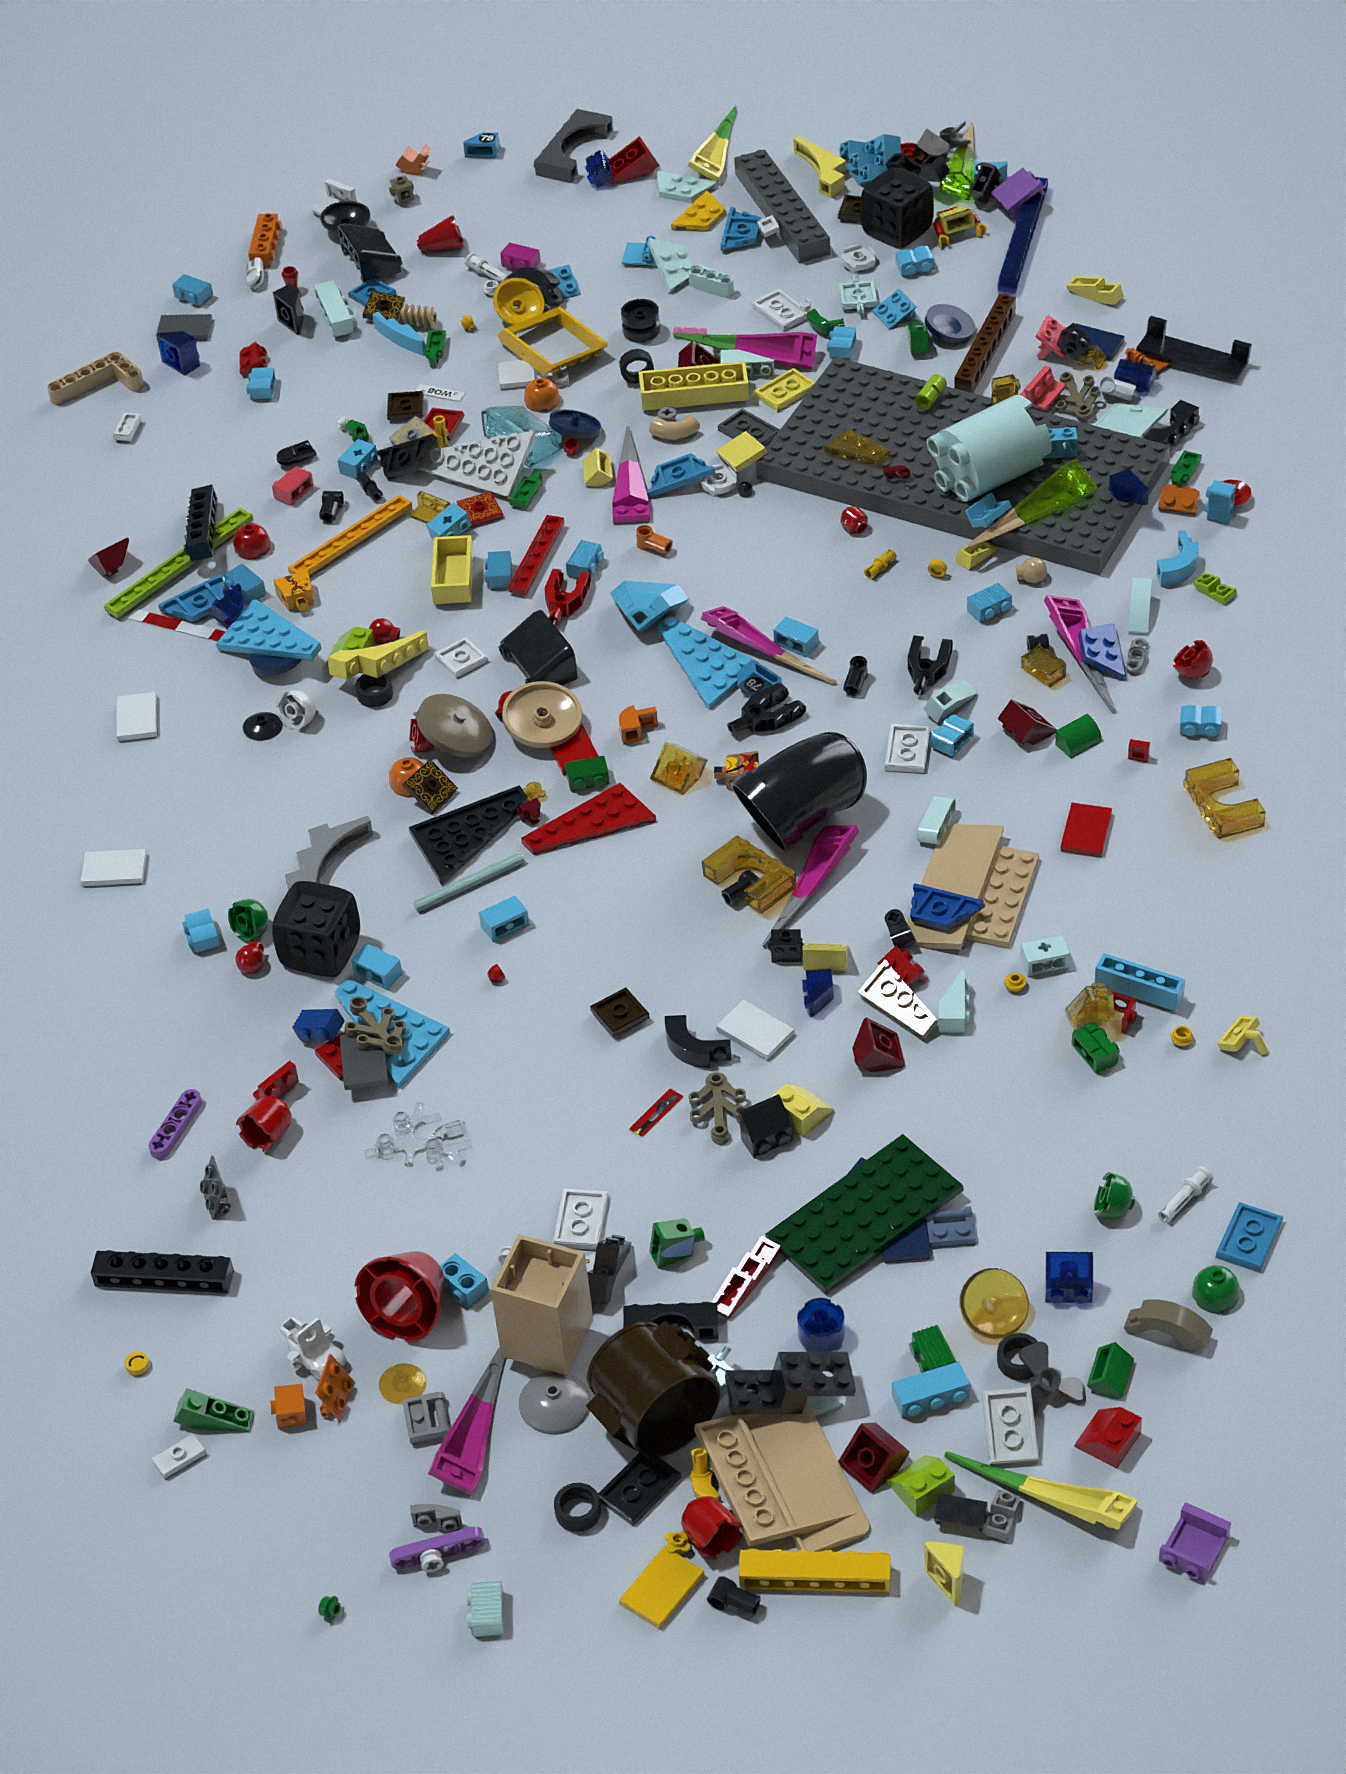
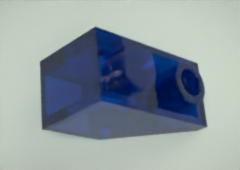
M1130 469L1109 476V491L1118 501L1140 505L1148 504L1150 495L1148 486L1144 485L1139 477Z
M239 583L233 588L230 586L224 592V597L222 599L218 597L211 605L213 609L210 615L226 629L236 621L244 609L242 590Z
M831 969L805 971L806 979L802 980V990L807 992V996H804L805 1009L809 1008L810 1017H814L834 999Z

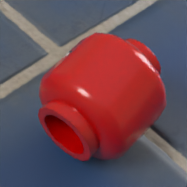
M847 507L842 511L840 522L849 533L860 534L867 528L868 517L859 507Z

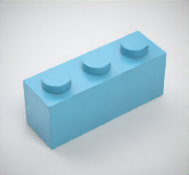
M960 1362L892 1382V1397L902 1418L917 1416L921 1412L931 1409L936 1410L950 1403L962 1402L969 1398L970 1384Z

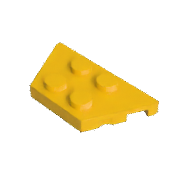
M706 191L671 223V230H676L677 227H686V231H708L726 214V208L712 194Z

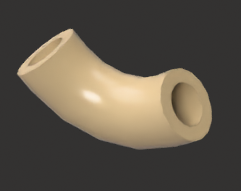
M688 415L686 418L675 422L655 418L650 424L649 432L662 439L677 440L696 433L700 429V424L692 415Z

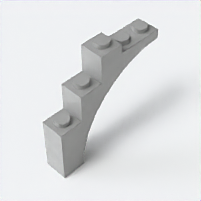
M369 816L333 828H329L326 823L309 829L308 833L312 847L296 852L300 870L285 875L288 890L297 881L321 883L327 868L338 855L356 842L373 835Z

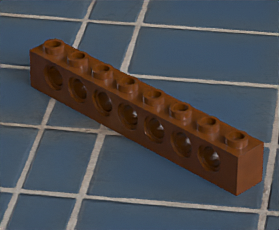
M998 295L954 377V388L970 393L975 392L1016 314V297Z

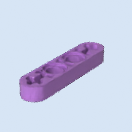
M188 1089L181 1094L149 1142V1151L153 1158L163 1159L169 1155L201 1107V1096L196 1089ZM179 1113L186 1114L184 1118H175V1116ZM168 1129L176 1130L171 1135L164 1134Z
M469 1527L394 1548L389 1553L391 1566L394 1569L400 1570L422 1564L420 1562V1555L430 1549L440 1550L442 1558L475 1550L484 1545L485 1538L480 1527Z

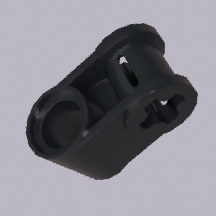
M898 909L888 911L885 915V922L894 947L897 946L901 950L915 944V938L903 913Z

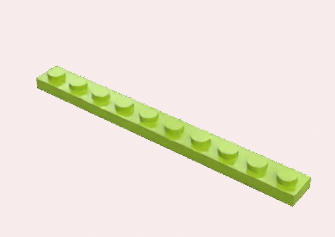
M238 508L217 523L214 549L233 536L240 527L251 523L254 520L253 515L242 508ZM184 548L106 603L104 605L105 611L116 618L121 617L197 561L191 562L189 555L186 556Z

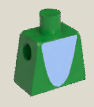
M687 1219L653 1223L649 1253L657 1268H662L690 1257L693 1254L694 1243L704 1241V1231L701 1227L692 1229Z

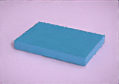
M1239 1202L1218 1247L1215 1258L1260 1273L1283 1222V1216Z

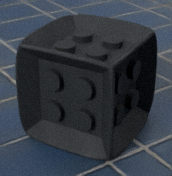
M890 168L864 187L861 194V224L864 232L871 237L890 246L902 248L923 235L932 225L934 217L933 188L927 180L900 168Z
M297 881L290 887L275 914L272 925L274 946L277 957L282 965L296 971L326 977H335L342 972L357 945L360 934V917L353 894L339 887L311 881Z

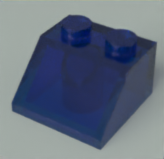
M184 331L156 334L162 363L184 376L200 366L196 347L197 342L192 335Z
M1046 1252L1045 1303H1092L1093 1252Z

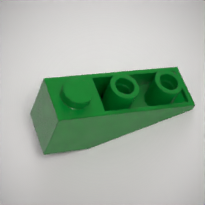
M911 320V323H907L910 352H929L928 330L925 323L921 322V320Z
M187 1388L178 1401L173 1422L194 1429L248 1432L254 1410Z

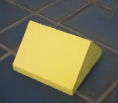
M805 943L803 945V970L846 971L848 945Z
M927 1541L924 1543V1570L950 1601L957 1605L960 1599L964 1572V1546Z

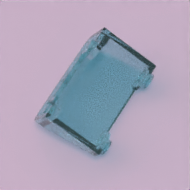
M520 405L488 407L481 412L484 436L488 439L498 434L510 435L516 432L519 434L529 432V430L536 432L524 463L529 468L563 448L562 435Z

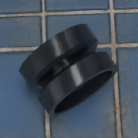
M634 299L622 306V333L626 338L636 342L647 341L659 334V307L655 302L648 299Z

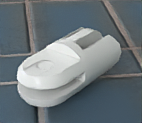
M259 257L254 258V261L251 260L247 264V283L251 288L256 289L263 283L264 276L263 261Z

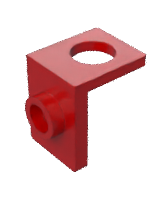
M1111 992L1109 1008L1125 1013L1122 1018L1121 1033L1126 1034L1130 1024H1134L1137 1017V1011H1135L1136 999ZM1115 1000L1123 1001L1126 1007L1117 1005Z

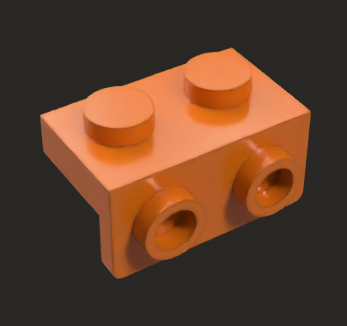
M1172 484L1162 485L1158 509L1195 515L1198 501H1200V491L1191 487L1182 489Z

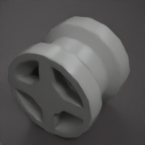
M663 407L659 410V418L669 422L677 421L674 408Z

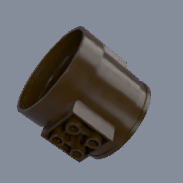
M665 1321L660 1326L653 1322H637L613 1334L595 1353L587 1371V1385L595 1396L586 1407L612 1437L633 1450H637L643 1456L656 1458L680 1450L697 1437L694 1431L695 1424L712 1419L719 1404L720 1388L717 1381L709 1373L714 1366L708 1360L710 1357L709 1353L701 1346L698 1347L695 1344V1338L687 1331L684 1332L675 1323L671 1326Z

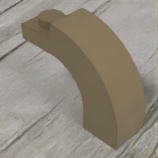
M1157 1299L1143 1300L1141 1308L1131 1309L1124 1325V1329L1128 1334L1147 1330L1165 1332L1176 1338L1187 1351L1207 1348L1213 1328L1194 1311L1177 1303Z

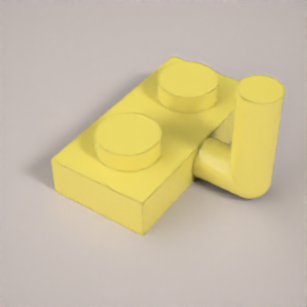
M1239 1016L1217 1042L1219 1049L1238 1052L1247 1039H1253L1260 1055L1268 1053L1260 1032L1255 1031L1260 1025L1258 1018Z

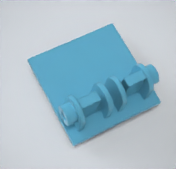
M649 235L646 238V243L627 242L622 264L656 265L647 244L648 239H656L655 236Z
M570 265L548 270L560 281L556 288L560 291L562 299L580 295Z
M897 289L872 311L890 330L904 317L908 320H914L916 317L914 309L917 307L900 289Z

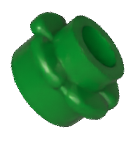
M334 1595L332 1597H323L318 1607L319 1614L327 1618V1620H332L338 1616L341 1610L338 1597Z

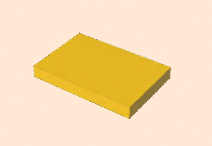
M664 1546L621 1596L619 1603L660 1629L702 1579L704 1570L675 1552L669 1553L666 1550V1546Z

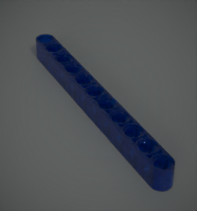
M1035 177L1036 180L1039 179L1043 183L1045 195L1042 196L1037 192L1021 206L998 279L997 289L1000 292L1016 293L1047 193L1048 178Z

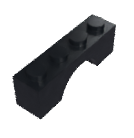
M894 153L885 163L887 169L900 168L932 182L943 181L950 172L942 155H929L922 164H919L905 153Z
M1179 400L1170 411L1171 425L1161 429L1151 428L1143 438L1169 445L1171 448L1193 426L1198 424L1200 420L1199 407Z
M717 1302L633 1304L623 1306V1328L645 1321L653 1322L660 1326L665 1321L670 1325L675 1323L687 1329L695 1340L719 1339Z

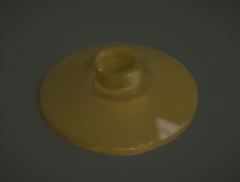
M407 1363L391 1366L381 1375L379 1380V1390L382 1397L394 1404H403L402 1399L422 1395L426 1387V1378L422 1370L415 1365Z

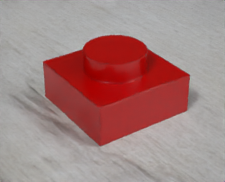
M1130 739L1128 759L1148 762L1150 742Z

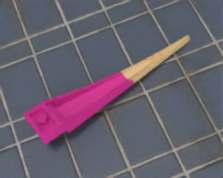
M725 606L702 613L701 620L707 622L711 627H716V631L722 635L832 685H836L835 679L814 669L785 651L755 628L740 613Z

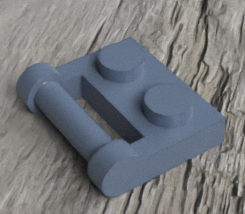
M971 1206L958 1210L932 1212L926 1218L930 1248L976 1244ZM965 1218V1221L934 1224V1221Z

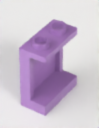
M1022 167L994 189L991 194L996 203L1014 220L1019 216L1016 209L1037 192L1042 196L1045 195V192L1043 190V183L1039 179L1036 180L1031 171L1027 172Z
M1185 1502L1181 1509L1179 1521L1166 1544H1162L1160 1548L1159 1561L1169 1568H1175L1186 1573L1193 1579L1205 1582L1230 1536L1231 1522Z

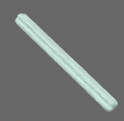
M517 852L413 901L414 908L417 912H420L524 863V856L521 852Z

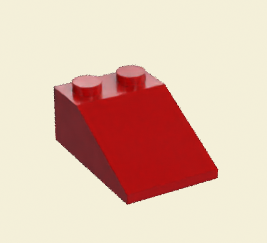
M639 136L600 165L611 184L645 176L653 172L659 166V163Z

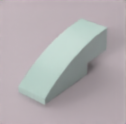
M1132 578L1128 634L1148 635L1152 579Z

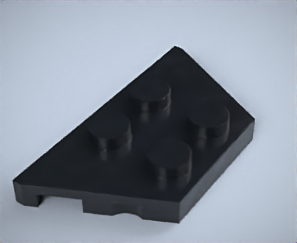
M430 434L378 450L377 454L381 458L380 464L383 467L384 475L388 479L418 471L435 444L437 437L434 434Z

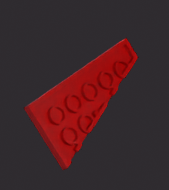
M618 783L521 837V842L535 855L557 849L560 844L569 842L571 845L577 843V840L587 837L589 840L618 832L623 827L631 826V828L639 826L641 822H656V815L623 784Z

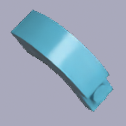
M1186 530L1178 531L1177 547L1180 554L1172 558L1157 560L1156 575L1161 587L1185 581L1193 575L1197 568L1199 544L1198 542H1192L1191 537L1188 538Z

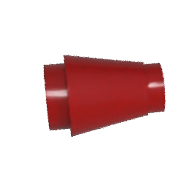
M293 266L285 267L281 273L285 285L291 284L297 288L298 271Z

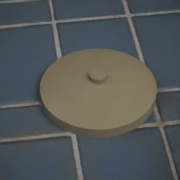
M434 694L427 697L417 711V724L420 731L431 744L445 753L462 758L477 757L487 750L492 741L493 731L487 717L475 705L463 698L450 694Z

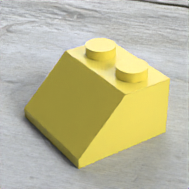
M785 1084L771 1096L780 1095L792 1129L802 1137L807 1135L834 1112L831 1106L799 1085Z

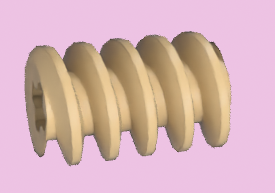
M405 303L399 313V324H411L414 327L424 326L425 328L431 327L434 329L437 325V314L433 306L428 311L427 306H424L422 310L421 305H418L415 309V305L411 304L409 309L408 304Z

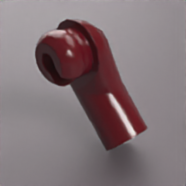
M903 465L883 469L885 477L897 476L901 479H907L911 475V470Z

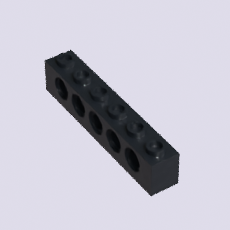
M213 484L191 489V497H189L190 506H188L189 516H187L188 525H186L187 535H185L186 544L184 545V552L186 556L189 555L191 562L213 557L218 498Z
M97 1250L90 1273L94 1286L229 1293L234 1269L231 1257Z

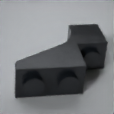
M612 1235V1237H606V1239L597 1243L593 1270L587 1272L592 1302L606 1304L611 1300L616 1276L631 1248L632 1242L625 1241L624 1236Z

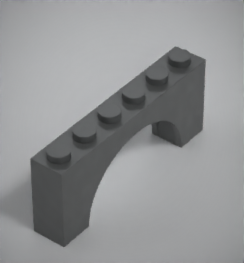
M576 109L545 149L542 150L541 154L534 160L533 166L536 175L571 183L578 175L577 160L564 154L571 145L581 140L607 138L613 131L612 116Z

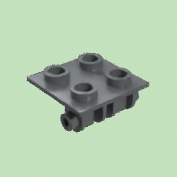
M211 1155L209 1164L205 1167L204 1179L200 1182V1192L204 1194L205 1206L209 1210L212 1219L215 1218L216 1213H229L231 1208L214 1155Z

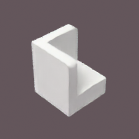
M773 215L757 222L761 236L768 237L775 233L778 240L782 239L779 225Z

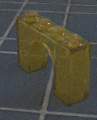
M1232 758L1187 769L1185 779H1183L1185 790L1189 791L1193 803L1198 805L1201 816L1206 818L1211 832H1214L1218 839L1261 828L1265 824L1266 812L1257 798L1238 804H1223L1211 797L1217 791L1238 786L1240 771Z
M738 835L702 860L703 876L716 885H719L731 875L741 870L750 869L763 873L764 875L745 889L747 905L760 914L797 888L796 874L791 868L784 866L777 859L770 857L762 849L756 848L748 840H744Z

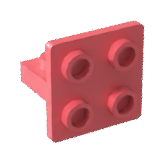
M1050 315L1046 316L1035 336L1041 341L1038 346L1040 350L1037 354V357L1041 360L1051 350L1062 358L1066 355L1056 345L1060 333L1065 327Z
M1044 366L1020 395L1027 398L1033 407L1047 410L1064 391L1066 385L1055 381L1051 367Z

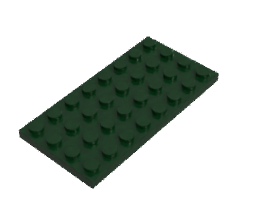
M902 1134L765 1233L767 1239L782 1247L780 1253L824 1293H827L881 1253L887 1246L924 1221L932 1212L935 1213L962 1193L964 1186Z

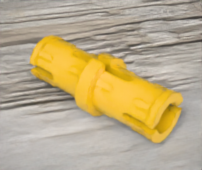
M436 416L433 418L435 427L434 435L437 437V448L449 447L445 418L443 416Z
M888 549L883 555L876 557L873 563L864 570L865 576L873 579L879 572L884 571L888 564L897 558L895 551Z

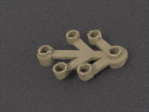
M1070 372L1062 373L1059 380L1066 385L1071 396L1060 394L1054 401L1057 402L1055 404L1057 411L1060 413H1075L1082 421L1091 419L1094 412L1092 405L1101 395L1100 388L1094 386V377L1091 375L1085 376L1083 378L1084 385L1080 392H1078L1074 385V376ZM1089 391L1090 397L1088 398L1086 403H1084L1083 400ZM1066 402L1074 403L1077 406H1068Z
M360 996L351 998L350 1011L353 1015L360 1016L369 1025H360L355 1022H347L345 1024L344 1032L346 1035L354 1036L357 1032L363 1033L357 1036L356 1046L361 1049H365L369 1045L381 1047L389 1054L402 1052L404 1043L401 1039V1034L406 1031V1023L402 1020H396L393 1023L392 1035L386 1032L389 1022L394 1019V1010L389 1007L383 1008L379 1024L367 1011V1000ZM365 1034L379 1036L380 1039L370 1038Z
M715 1072L706 1077V1085L699 1092L694 1091L689 1094V1104L696 1107L701 1105L702 1100L713 1092V1097L700 1109L696 1108L690 1111V1121L694 1124L701 1123L703 1118L714 1109L715 1126L711 1130V1139L713 1143L722 1145L729 1140V1130L724 1126L723 1108L733 1114L735 1119L739 1121V1111L746 1108L742 1105L736 1106L722 1097V1091L733 1097L736 1103L746 1101V1091L742 1088H733L727 1084V1077L724 1074Z

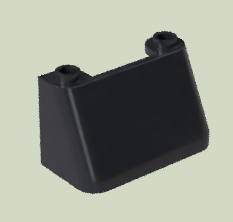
M345 223L338 225L342 253L344 255H352L357 270L360 269V279L363 283L370 279H380L401 272L400 265H402V259L393 250L383 231L377 228Z
M542 610L533 612L500 641L499 651L501 655L507 659L513 656L525 671L527 676L525 684L546 681L564 685L578 679L573 648Z

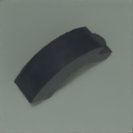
M524 267L515 270L507 276L508 279L522 278L536 284L541 289L549 305L559 306L563 303L561 293L556 288L560 281L553 273L546 269Z
M686 1015L665 1016L667 1045L673 1055L682 1062L695 1067L710 1068V1061L732 1060L730 1039H697L687 1030Z

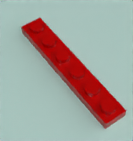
M546 515L508 586L509 592L522 595L528 594L565 524L563 517Z

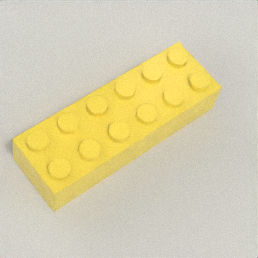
M745 361L639 371L643 411L661 409L663 407H689L749 400V384Z

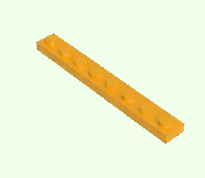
M399 494L289 566V574L292 575L308 570L310 576L412 509V502Z

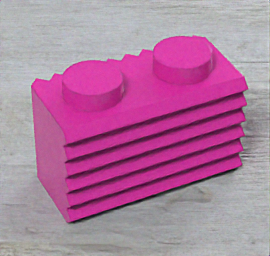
M510 242L500 252L501 265L508 268L511 267L512 269L536 267L541 261L539 249Z

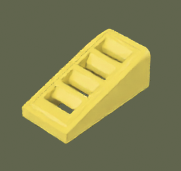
M987 541L971 548L966 546L957 551L956 563L969 570L993 554L997 547Z

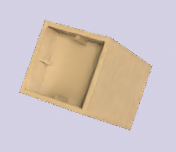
M518 1234L490 1289L501 1357L528 1364L537 1370L553 1371L567 1375L593 1322L585 1252Z

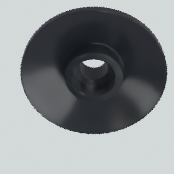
M271 712L255 713L243 723L244 734L256 741L271 739L282 728L279 716Z

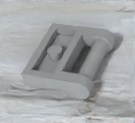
M434 1392L402 1399L410 1444L435 1438L444 1439L451 1426L448 1425L444 1405L446 1398L443 1392ZM428 1405L435 1406L439 1426H431Z

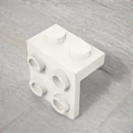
M331 179L326 180L327 196L312 207V212L321 215L322 211L333 203L356 201L355 189Z

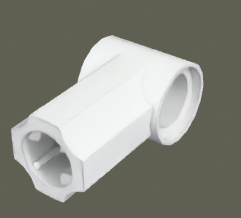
M1109 376L1103 377L1099 382L1102 393L1128 401L1132 400L1136 389L1135 385L1113 379ZM1105 381L1113 383L1110 390L1103 389Z

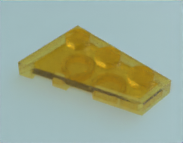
M849 428L824 446V452L826 453L838 452L842 457L850 455L857 457L859 461L876 465L881 464L890 457L889 449Z

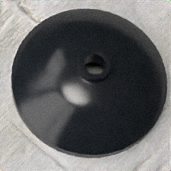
M356 201L333 203L327 206L320 215L322 226L336 234H339L338 225L345 223L365 227L371 218L368 207Z

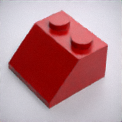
M1122 1407L1099 1409L1074 1444V1447L1118 1469L1141 1435L1142 1417Z

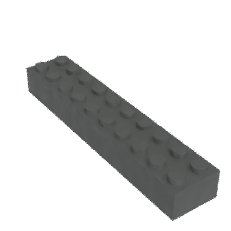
M765 149L757 150L753 153L734 157L735 175L765 217L773 215L779 225L783 242L798 263L830 255L829 235Z

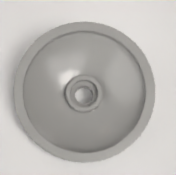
M547 1372L534 1377L525 1385L519 1397V1410L525 1423L534 1430L547 1434L563 1433L575 1428L585 1419L589 1411L586 1405L590 1402V1395L586 1385L578 1377L570 1373L563 1375L557 1372Z

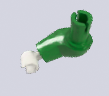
M806 298L808 305L804 306L800 302L801 310L807 312V319L822 335H828L830 331H834L835 326L845 327L843 318L828 321V319L826 320V318L821 317L815 308L811 309V303L808 298Z
M341 417L336 421L339 424L340 430L346 428V431L352 435L353 442L357 439L368 442L369 434L365 424L353 419L348 421L346 417Z

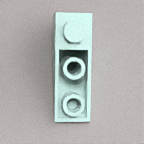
M721 350V363L745 361L747 377L775 376L773 359L742 350Z
M964 679L945 686L930 696L924 710L938 723L975 697L978 692Z
M965 970L959 972L939 1001V1033H965V1024H969V1011H965V1008H969V995H965V991H969V978H965Z

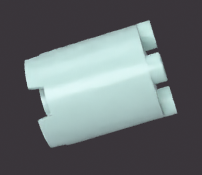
M1014 395L927 438L928 450L936 459L939 468L934 473V480L938 488L942 492L951 489L956 495L958 494L962 501L967 502L1043 465L1042 458L1051 453L1052 450L1051 438L1046 424L1035 426L1033 420L1026 412V409L1032 406V403L1021 395Z

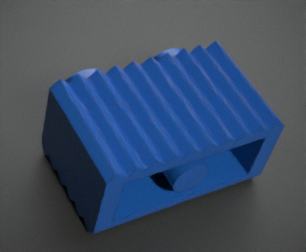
M338 1009L301 1010L302 1013H300V1016L292 1025V1029L297 1037L304 1042L310 1040L334 1041L345 1020Z

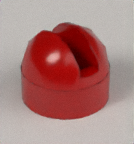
M574 439L565 440L564 451L568 455L575 454L578 450V442Z
M495 964L488 970L487 975L492 982L497 983L506 978L498 964Z

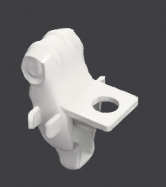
M291 1317L280 1326V1333L286 1338L287 1347L290 1351L287 1358L292 1361L290 1366L295 1369L303 1364L306 1369L311 1371L315 1378L320 1380L329 1354H332L342 1367H344L347 1359L341 1350L331 1342L335 1338V1335L331 1333L332 1327L327 1324L322 1326L318 1318H315L310 1323H301L296 1318Z

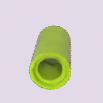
M938 374L932 375L915 397V404L920 409H930L947 387L945 378Z

